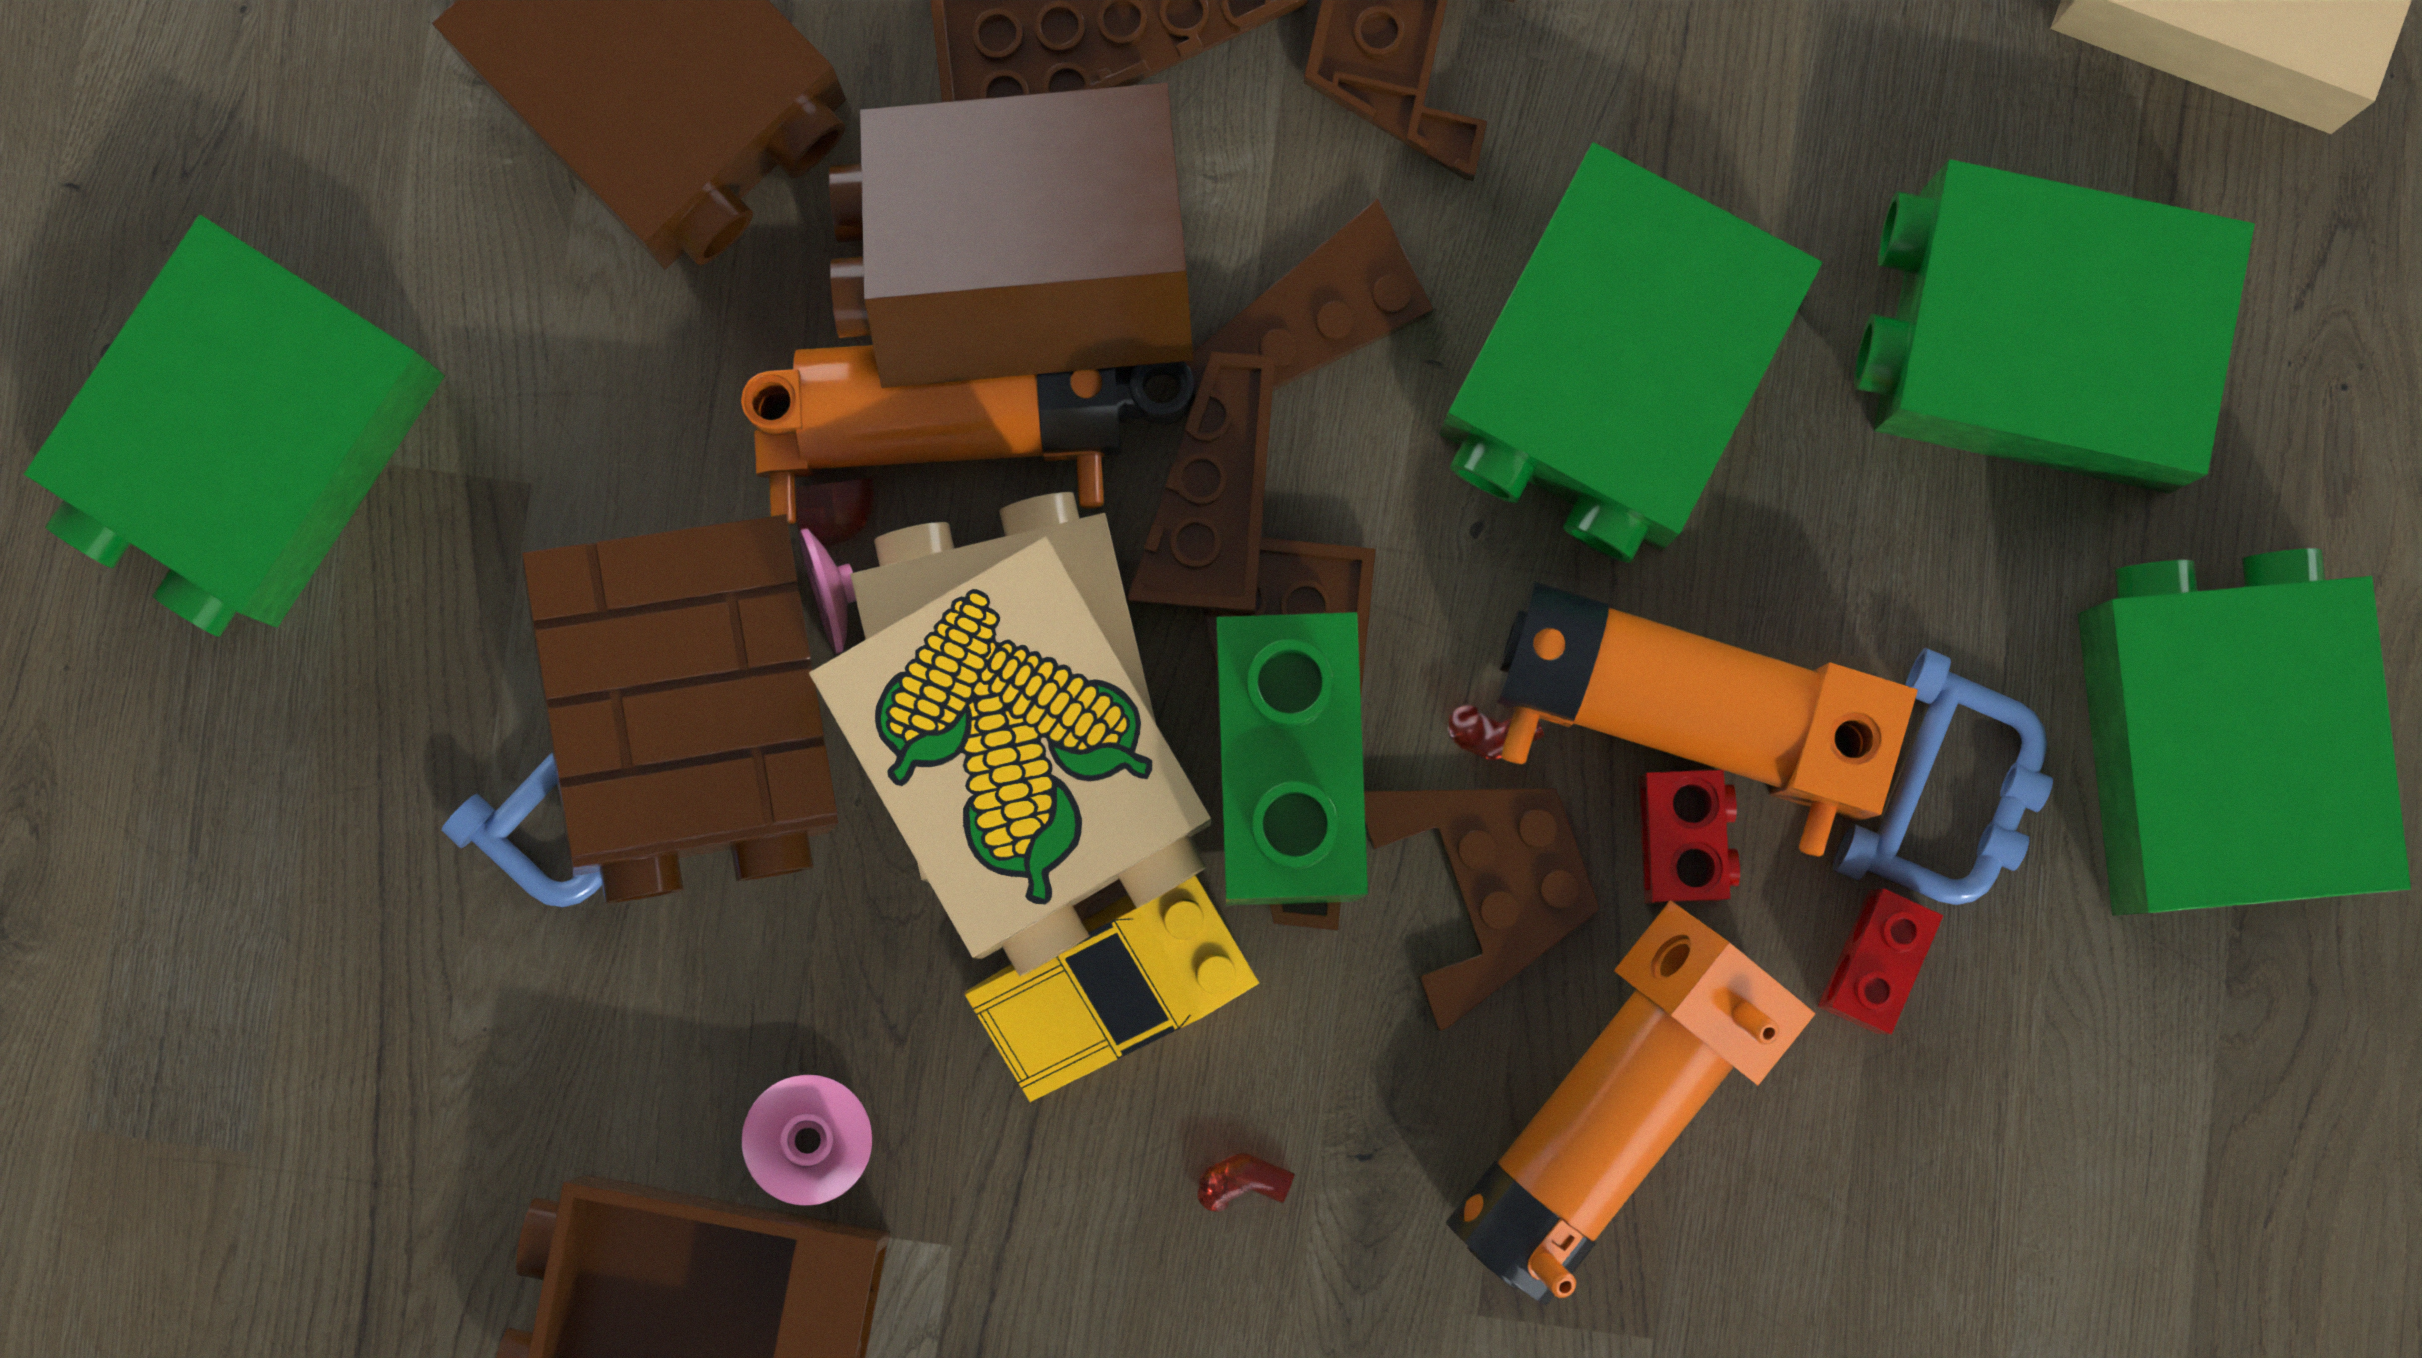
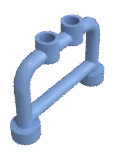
M1924 648L1916 658L1905 686L1918 689L1915 699L1929 704V707L1879 830L1875 833L1857 824H1852L1839 844L1833 862V870L1857 881L1865 875L1866 871H1869L1936 901L1960 905L1974 902L1986 894L1997 879L2002 867L2015 871L2023 861L2029 846V836L2016 830L2025 808L2039 812L2046 803L2053 785V778L2040 772L2045 761L2048 742L2045 727L2034 711L2017 700L1949 672L1951 664L1949 657ZM1959 703L2012 726L2019 733L2022 745L2016 762L2010 767L2000 790L2001 800L1993 820L1986 826L1979 840L1976 852L1978 857L1972 871L1964 878L1951 879L1897 856V852Z
M552 752L497 810L478 793L474 794L450 816L441 829L460 848L465 847L472 841L530 896L545 905L567 907L579 904L602 886L600 872L574 876L572 879L563 882L554 881L506 838L557 785Z

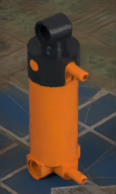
M873 345L797 349L795 350L793 369L766 371L758 373L751 378L742 391L741 404L743 412L757 429L754 431L756 476L769 478L771 516L786 514L788 526L794 525L797 521L795 477L813 476V469L1033 456H1043L1045 461L1076 460L1079 505L1085 509L1100 508L1104 504L1102 457L1106 455H1121L1120 423H1126V419H1144L1151 424L1163 426L1178 422L1186 416L1192 406L1194 380L1189 366L1185 361L881 388ZM1168 375L1178 382L1180 392L1170 402L1156 403L1150 400L1144 393V387L1147 382L1154 376ZM781 402H790V407L785 415L779 419L767 420L768 413L772 407Z

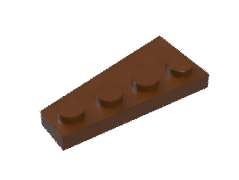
M1378 198L1193 351V360L1185 361V363L1192 372L1195 398L1211 351L1275 356L1273 391L1432 315L1434 309Z
M1211 351L1175 462H1173L1165 485L1162 500L1154 523H1152L1136 576L1128 593L1127 603L1255 613L1275 356Z

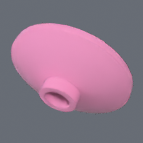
M807 528L799 530L803 558L824 630L834 654L843 652L847 637L848 603L856 601L850 573H853L849 563L837 567L825 547Z
M818 1075L793 1076L769 1087L753 1103L745 1119L742 1131L744 1160L756 1183L776 1199L801 1206L826 1203L847 1192L863 1174L872 1149L871 1125L862 1103L844 1085L830 1078ZM804 1129H813L820 1135V1145L813 1153H802L796 1147V1136Z

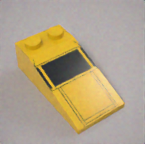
M1195 875L1139 908L1135 907L1130 896L1127 894L1082 921L1090 936L1079 944L1019 977L1014 966L1010 964L968 989L964 994L1028 1100L1032 1102L1205 1017L1258 985L1259 981Z

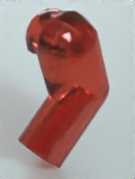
M1461 705L1455 708L1449 716L1448 733L1451 740L1460 749L1494 761L1502 758L1501 753L1512 718L1500 723L1478 713V708L1475 706ZM1539 721L1532 742L1545 737Z
M1238 1153L1209 1166L1199 1178L1200 1187L1197 1191V1198L1205 1209L1213 1212L1226 1210L1229 1206V1201L1251 1190L1283 1203L1295 1173L1248 1153Z

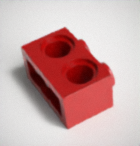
M1724 770L1647 772L1638 776L1644 904L1668 903L1670 900L1673 902H1700L1731 899L1730 887H1738L1740 882V862L1737 848H1728L1727 823L1736 821L1737 802L1734 785L1725 784ZM1682 787L1694 789L1703 799L1704 811L1700 819L1695 823L1683 821L1674 811L1673 799L1676 792ZM1685 851L1698 853L1706 862L1707 875L1703 883L1698 887L1687 886L1678 877L1676 870L1677 861Z
M1885 888L1868 890L1817 1007L1871 1032L1892 1035L1944 915Z

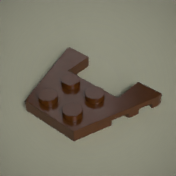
M1322 0L1304 75V84L1461 178L1473 181L1487 121L1424 106L1447 0ZM1504 0V1H1509V2H1513V3H1514L1515 0Z
M1557 788L1364 791L1365 827L1373 850L1431 829H1437L1481 951L1477 956L1419 976L1438 1031L1452 1026L1600 910Z

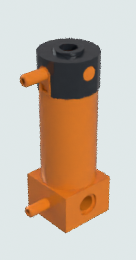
M1533 581L1522 610L1518 609L1505 645L1499 668L1503 672L1497 691L1496 703L1515 710L1501 753L1502 758L1506 761L1519 765L1526 763L1539 718L1566 727H1570L1573 724L1580 725L1773 785L1771 796L1810 807L1798 848L1802 853L1820 857L1824 854L1835 815L1852 821H1859L1882 814L1918 689L1831 662L1813 671L1609 608L1607 603ZM1837 730L1843 732L1849 739L1851 747L1848 757L1841 754L1836 747L1835 732Z
M1671 900L1614 970V972L1636 988L1635 992L1499 1161L1495 1160L1446 1221L1450 1229L1468 1245L1467 1249L1488 1269L1512 1287L1520 1288L1546 1306L1554 1296L1566 1298L1574 1292L1576 1279L1572 1273L1596 1245L1595 1239L1733 1067L1758 1086L1816 1014L1729 941Z

